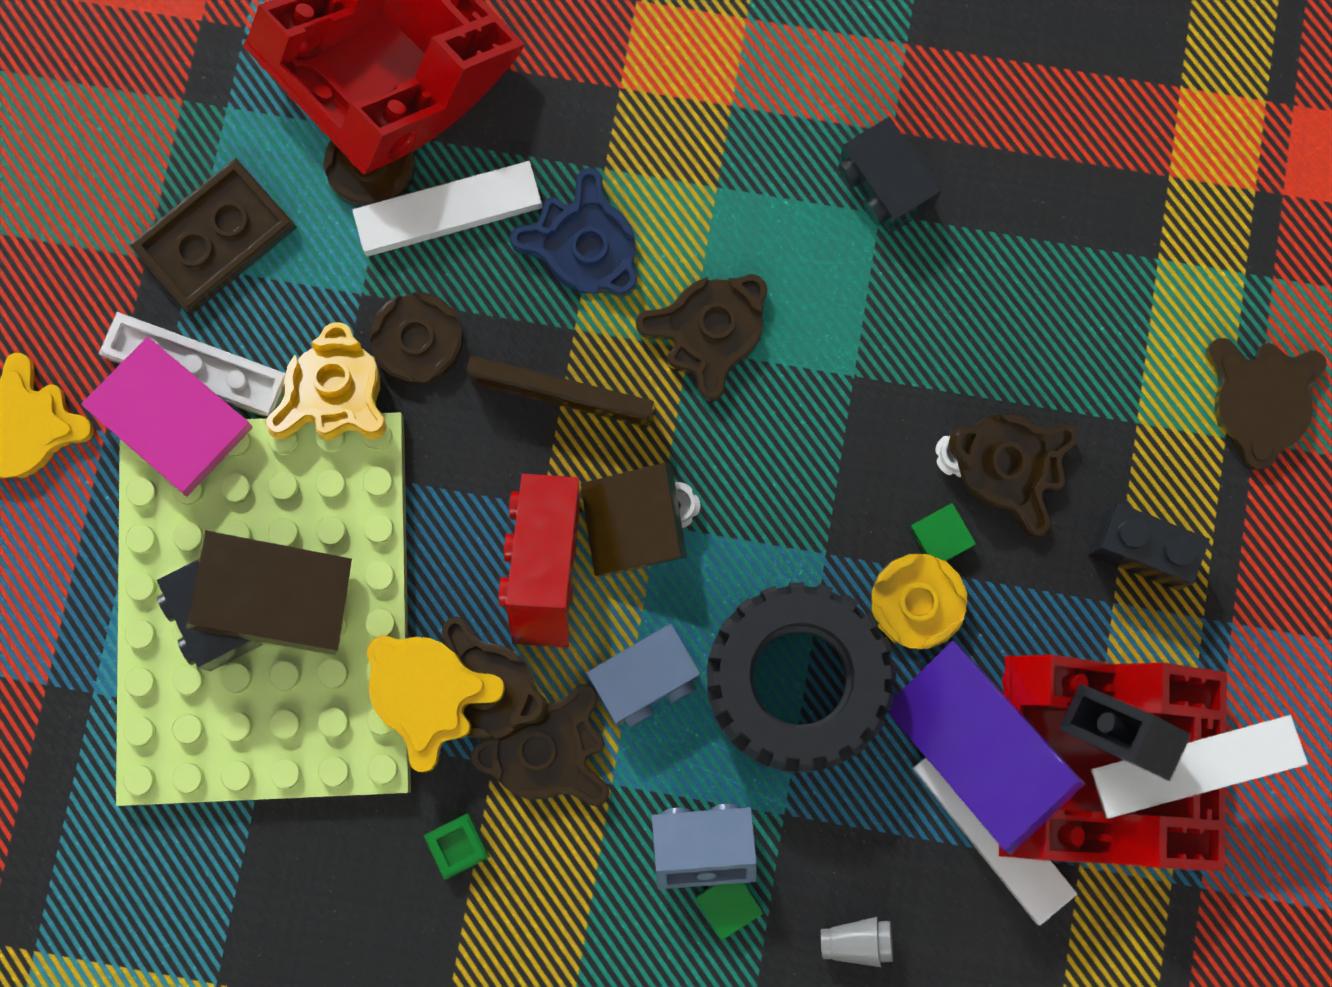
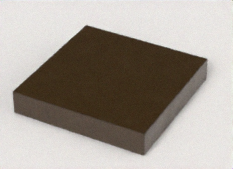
M664 462L580 483L595 576L604 577L687 558L672 464Z

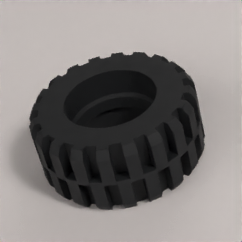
M804 582L789 583L786 587L776 588V586L764 589L756 597L748 598L737 606L736 611L729 618H726L712 644L706 677L709 705H711L715 721L734 747L765 767L796 773L813 772L842 764L845 760L856 756L865 749L867 743L874 736L878 735L885 724L883 720L887 711L892 708L895 696L892 694V685L896 680V665H891L889 653L892 649L888 638H882L876 627L879 625L878 621L871 613L866 615L857 607L858 601L847 594L845 597L833 593L832 587L821 584L817 587L805 586ZM807 633L817 636L832 646L842 661L845 672V688L842 698L836 708L827 717L818 722L796 725L781 721L771 715L757 697L753 682L757 658L771 641L782 635Z

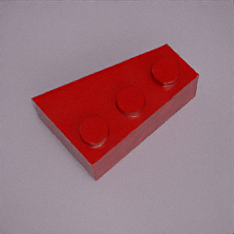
M522 474L520 491L511 492L509 518L510 520H516L514 534L507 533L505 537L504 562L511 563L509 577H501L498 603L499 606L506 607L512 644L569 648L568 614L569 604L573 601V587L571 585L574 558L576 559L580 511L579 477Z

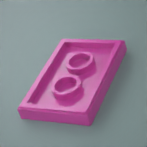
M148 336L81 403L88 412L186 497L253 428L244 417Z

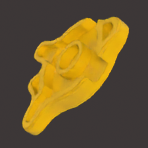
M339 322L331 323L323 329L318 338L311 342L313 348L305 352L298 360L296 355H294L287 367L284 379L285 396L281 404L267 417L265 422L269 434L276 439L288 438L309 422L316 423L318 436L323 440H331L350 430L358 432L367 439H377L383 436L387 430L385 418L376 408V399L380 390V373L374 357L361 348L360 343L353 337L349 326Z
M13 353L7 357L0 378V479L13 477L22 479L33 475L45 466L60 448L69 444L84 443L90 440L94 434L93 423L81 415L68 413L65 395L61 388L49 384L40 391H34V363L28 356L22 353Z
M382 635L372 640L367 648V658L371 665L369 679L370 701L375 712L383 722L396 730L403 738L408 749L409 763L412 769L417 772L433 770L437 765L440 748L443 743L463 738L470 733L471 724L464 715V708L467 705L498 702L505 692V684L501 678L496 675L472 672L466 668L456 653L443 643L431 638L412 637L394 639Z

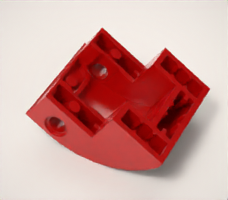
M272 0L258 5L247 40L243 44V47L258 62L260 67L267 71L288 94L290 99L299 105L363 175L408 155L450 127L495 85L525 46V43L483 0Z
M1058 655L1005 656V673L1002 679L1004 695L1081 778L1085 785L1012 854L1004 851L999 845V856L1046 861L1225 871L1226 787L1106 819L1091 770L1124 760L1060 730L1059 727L1079 685L1083 684L1155 715L1191 734L1188 743L1226 733L1227 672L1170 663L1113 664Z

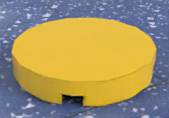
M908 554L891 561L878 574L871 591V610L874 618L879 623L878 627L893 642L908 648L930 649L947 642L960 629L966 613L967 591L960 575L946 561L929 554Z

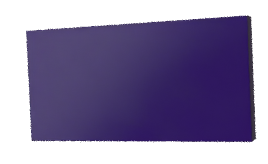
M953 640L894 697L892 708L887 711L1003 850L1010 854L1085 785L1081 778L964 649Z

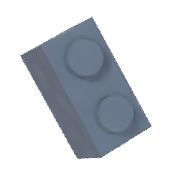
M672 624L665 626L586 672L615 724L619 725L626 721L629 728L654 715L655 713L651 706L665 697H668L672 704L695 691L696 687L693 681L700 678V672Z
M720 804L711 810L694 812L687 808L678 807L667 809L662 814L652 815L658 889L756 882V854L751 807L740 808L735 804Z

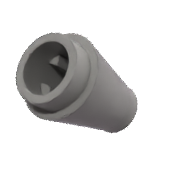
M877 916L834 926L831 929H821L822 958L881 967L882 962H893L891 921H879Z

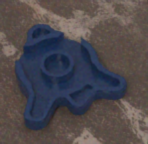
M586 168L578 173L575 200L572 204L565 205L555 197L548 198L543 204L541 216L537 223L517 227L510 235V243L514 251L519 254L534 256L543 261L560 283L575 292L586 294L609 293L617 297H624L631 294L636 288L637 276L634 271L636 255L635 236L626 218L621 212L612 207L604 197L602 176L597 169Z

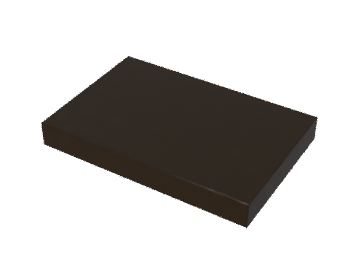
M234 158L130 243L129 246L181 306L192 315L297 227L238 159Z
M205 530L186 629L335 655L339 648L352 559Z

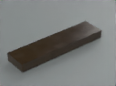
M470 355L466 369L474 385L646 428L648 426L651 427L655 412L654 401L472 355Z

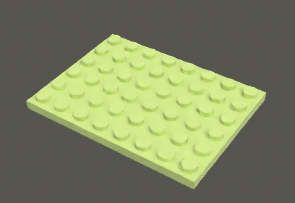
M401 412L381 413L385 418L387 430L383 436L377 439H367L358 432L350 430L331 440H323L318 436L316 423L314 422L306 423L288 438L276 439L269 434L265 426L267 418L246 419L253 428L187 497L120 439L116 806L411 793V766L408 749L400 734L386 725L373 708L369 694L371 665L367 658V648L371 641L378 636L386 635L394 639L408 638L404 416ZM205 530L352 559L339 648L335 655L263 643L260 647L212 671L197 668L196 664L191 666L185 660L178 645V639L183 636L176 621L170 622L159 606L157 596L161 595L162 591L156 580L199 559Z

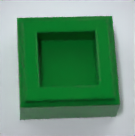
M953 503L909 527L923 553L943 561H948L976 545Z
M470 813L423 835L444 880L490 858Z
M745 883L713 885L695 897L721 940H724L763 914Z

